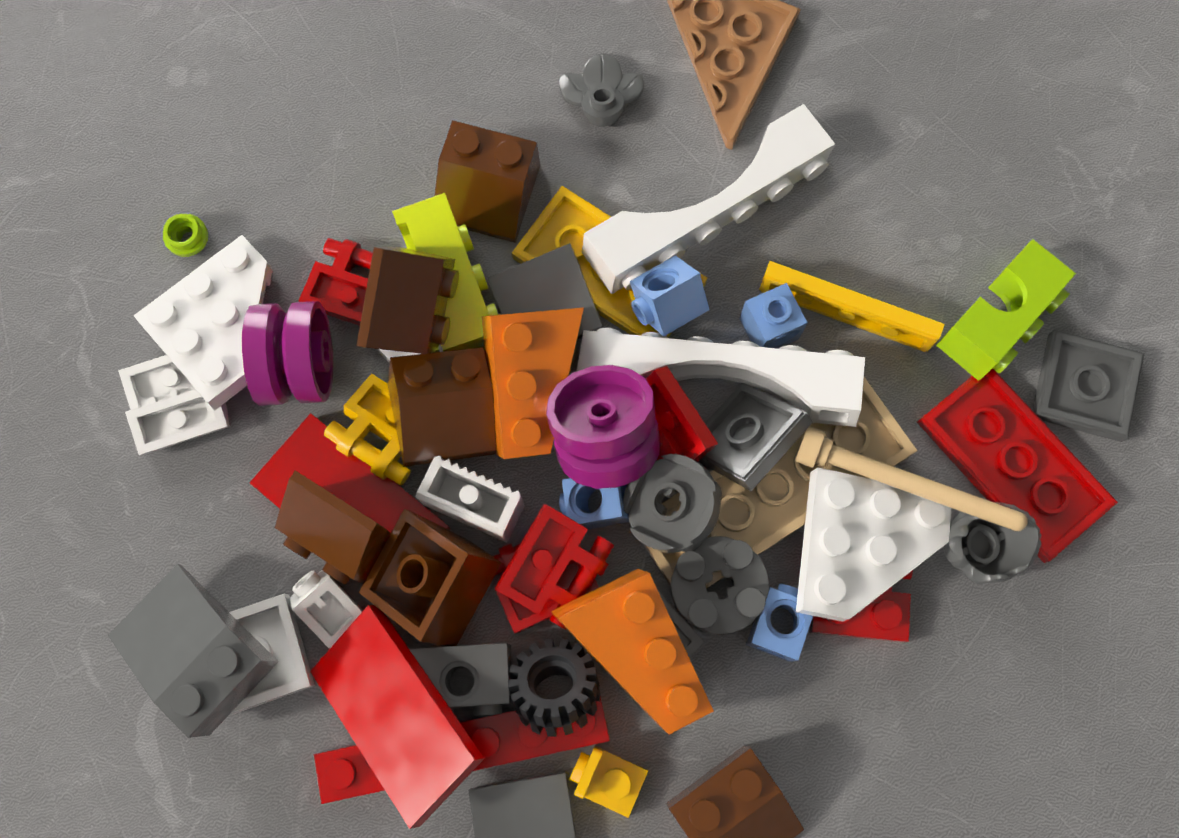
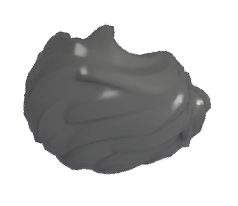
M994 502L1026 515L1028 524L1022 531H1014L960 512L950 523L949 542L944 545L946 558L955 568L961 569L965 573L966 578L977 584L1010 580L1018 573L1029 568L1041 547L1040 539L1042 535L1040 528L1028 512L1011 504Z

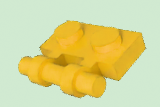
M371 373L344 404V414L354 420L348 428H345L338 422L332 421L327 426L324 436L336 443V449L345 456L351 457L354 455L371 466V473L382 480L388 477L402 486L408 479L411 470L403 467L398 462L401 457L388 383ZM370 431L388 442L382 451L364 440Z

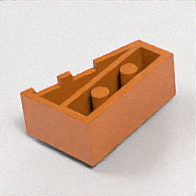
M636 569L551 611L560 623L566 627L667 734L670 735L714 712L650 572Z

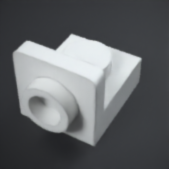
M314 570L308 572L292 588L294 592L290 597L292 610L329 649L363 611L336 580L323 570L319 573H316Z

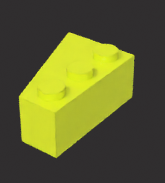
M443 193L393 210L392 213L402 233L407 249L455 259L453 270L459 272V280L454 297L447 300L445 317L450 318V328L445 344L441 345L443 352L481 347L485 351L482 316L498 315L494 303L485 305L481 291L489 289L480 263L471 266L467 255L468 251L474 250L471 238L465 224L457 227L446 194Z

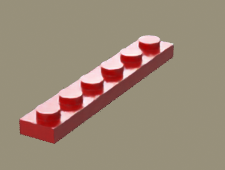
M601 696L600 702L596 701L597 711L595 715L592 716L586 713L588 723L582 728L576 721L571 724L573 733L565 735L563 727L557 728V737H548L545 727H543L539 735L532 731L530 723L525 726L521 722L516 710L460 722L485 758L473 771L610 741ZM357 745L314 754L321 804L385 791Z

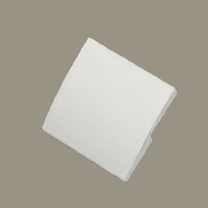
M167 355L118 370L130 406V410L125 413L140 456L230 427L226 402L214 411Z

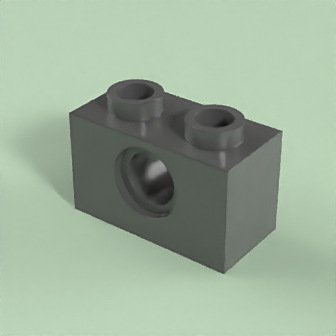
M497 643L409 649L453 713L454 707L473 706V716L502 714V704L513 703L508 688V680L511 679L509 670L512 665L510 644ZM462 667L468 668L474 676V686L464 696L457 695L452 690L450 684L452 674Z

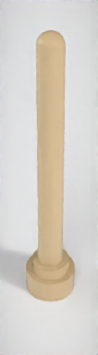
M810 426L805 432L795 462L812 468L814 464L824 467L825 463H829L1014 531H1022L1028 524V519L1022 512L832 445L834 440L825 437L826 432Z

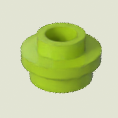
M176 214L170 217L164 225L163 241L165 246L177 256H194L207 244L208 229L204 222L195 215ZM193 232L188 240L181 242L185 233Z

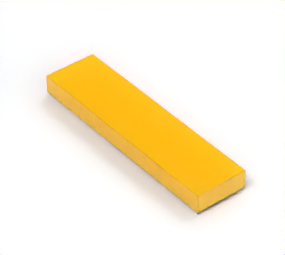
M769 261L759 288L762 293H765L787 283L800 307L923 352H928L940 339L945 325Z

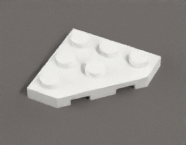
M243 235L134 315L137 321L214 411L247 386L242 359L244 316L249 306L263 304L266 286H270L273 272L268 262Z
M818 467L811 471L796 613L837 621H845L852 618L949 542L951 508L870 478Z

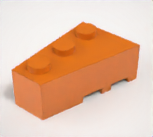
M584 307L482 316L485 357L493 386L496 455L499 457L510 459L551 454L554 437L551 433L546 414L548 398L556 385L569 375Z

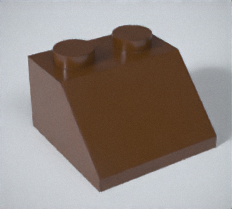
M452 120L439 157L434 196L446 194L457 227L465 224L469 231L516 243L540 168L537 142Z
M374 247L356 346L429 354L437 351L439 344L444 345L450 328V318L445 317L447 300L454 297L459 280V272L453 270L455 259L402 247Z
M483 347L390 357L388 390L403 467L428 464L437 456H441L445 461L448 459L458 460L496 454L493 386Z
M296 470L289 478L274 527L288 536L283 543L284 546L305 559H308L310 554L314 553L326 561L322 570L344 585L348 583L350 578L364 584L391 534L384 527Z
M404 509L359 593L420 642L457 646L497 573L501 562L468 539L410 510Z
M742 746L666 803L688 838H794L804 830L782 791L753 750L747 746Z

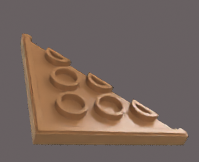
M667 0L726 148L732 150L799 18L801 9L780 0Z

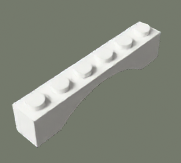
M802 104L768 125L759 151L751 165L734 183L718 195L697 205L671 212L638 213L621 211L584 233L582 254L611 294L623 287L626 290L632 289L630 281L675 255L681 259L686 252L685 250L697 242L700 245L709 243L721 233L722 227L732 221L739 224L747 220L757 211L758 205L768 199L772 202L780 200L792 190L793 184L805 178L807 181H810L819 176L829 165L827 159L835 143L807 107Z
M612 328L583 331L577 371L591 366L615 365L632 369L646 379L655 369L668 366L677 381L693 378H710L745 383L806 411L813 423L856 427L862 404L865 357L853 356L848 351L806 352L804 348L793 345L782 346L779 349L759 347V345L750 341H737L733 344L713 343L712 340L699 336L681 340L667 338L656 332H646L639 336L622 334L620 331Z

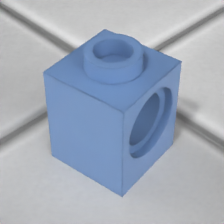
M676 255L630 281L635 300L631 302V306L636 317L643 325H651L663 336L710 310L700 273Z
M787 283L745 301L739 318L751 342L756 343L759 347L775 349L799 340L808 323Z
M571 478L562 479L564 493H561L559 496V506L561 513L586 527L588 530L629 522L628 514L624 512L623 506L627 484L617 488L596 489L578 484ZM600 490L602 503L595 512L591 513L588 508V499L594 491Z
M779 584L777 590L769 588L764 610L754 619L746 642L747 646L789 662L799 660L813 616L796 613L797 588L785 584ZM775 608H784L791 613L794 624L788 634H781L772 627L770 617Z

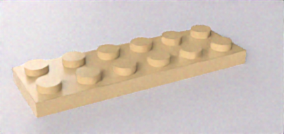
M865 377L863 378L861 412L856 427L812 423L810 427L826 432L825 437L834 440L832 445L893 467L917 452L915 446ZM804 432L752 491L714 470L710 472L714 481L721 487L722 497L717 523L708 537L723 536L744 541L751 547L753 552L759 555L805 525L811 471L818 467L860 477L865 476L829 463H825L824 467L814 464L812 468L795 462L805 435ZM680 493L662 503L667 508L665 516H671L674 511L679 510L682 503L679 501ZM643 544L670 585L678 558L684 551L666 553ZM721 572L712 573L713 580L706 584V589L723 578Z

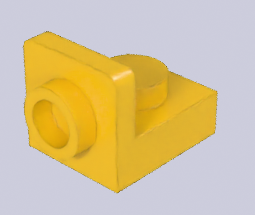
M594 746L591 755L581 751L569 780L578 783L574 792L575 796L582 799L585 797L629 818L648 770L598 746Z

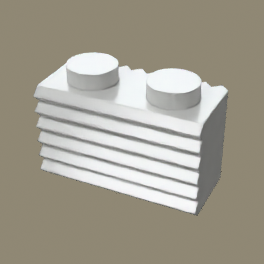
M441 456L433 458L416 494V498L424 506L506 543L525 506L518 490L512 492L510 486L504 488L501 482L495 484L493 479L486 480L484 475L478 476L475 471L469 472L467 467L461 469L458 463L452 464L449 459L444 461Z

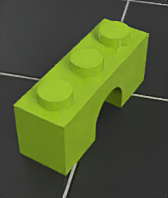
M1032 239L988 287L1002 299L1006 305L1007 312L994 308L980 296L936 346L978 381L992 368L1000 374L1019 353L1012 348L1019 339L1026 344L1044 325L1045 322L1038 318L1041 313L1046 310L1049 314H1052L1070 295L1064 287L1076 273Z

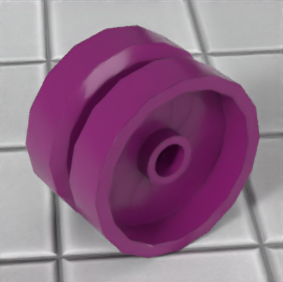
M320 301L291 303L287 313L278 303L256 304L248 307L242 327V359L248 390L253 401L259 406L283 405L288 402L291 394L300 403H319L329 399L333 382V347L328 317Z
M591 366L572 373L554 388L548 398L546 414L551 433L554 437L558 461L564 474L576 483L596 489L617 488L638 480L653 467L660 454V435L658 422L655 418L656 408L653 391L644 377L632 369L620 366Z

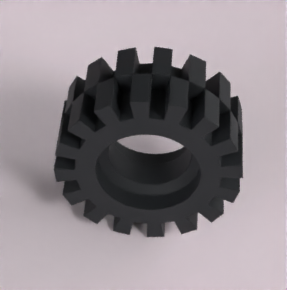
M553 638L544 639L546 648L539 650L535 642L529 646L531 652L529 657L523 652L516 657L519 666L511 665L509 670L511 679L508 680V688L516 713L525 726L530 723L532 731L539 735L543 727H545L548 737H557V728L563 727L565 735L573 733L571 725L573 722L576 721L582 728L588 723L586 713L594 716L597 711L596 701L600 702L601 693L596 667H594L590 654L585 655L584 648L576 643L573 649H571L570 641L561 638L559 647H555ZM564 675L572 679V689L560 698L543 699L536 693L537 686L548 677Z

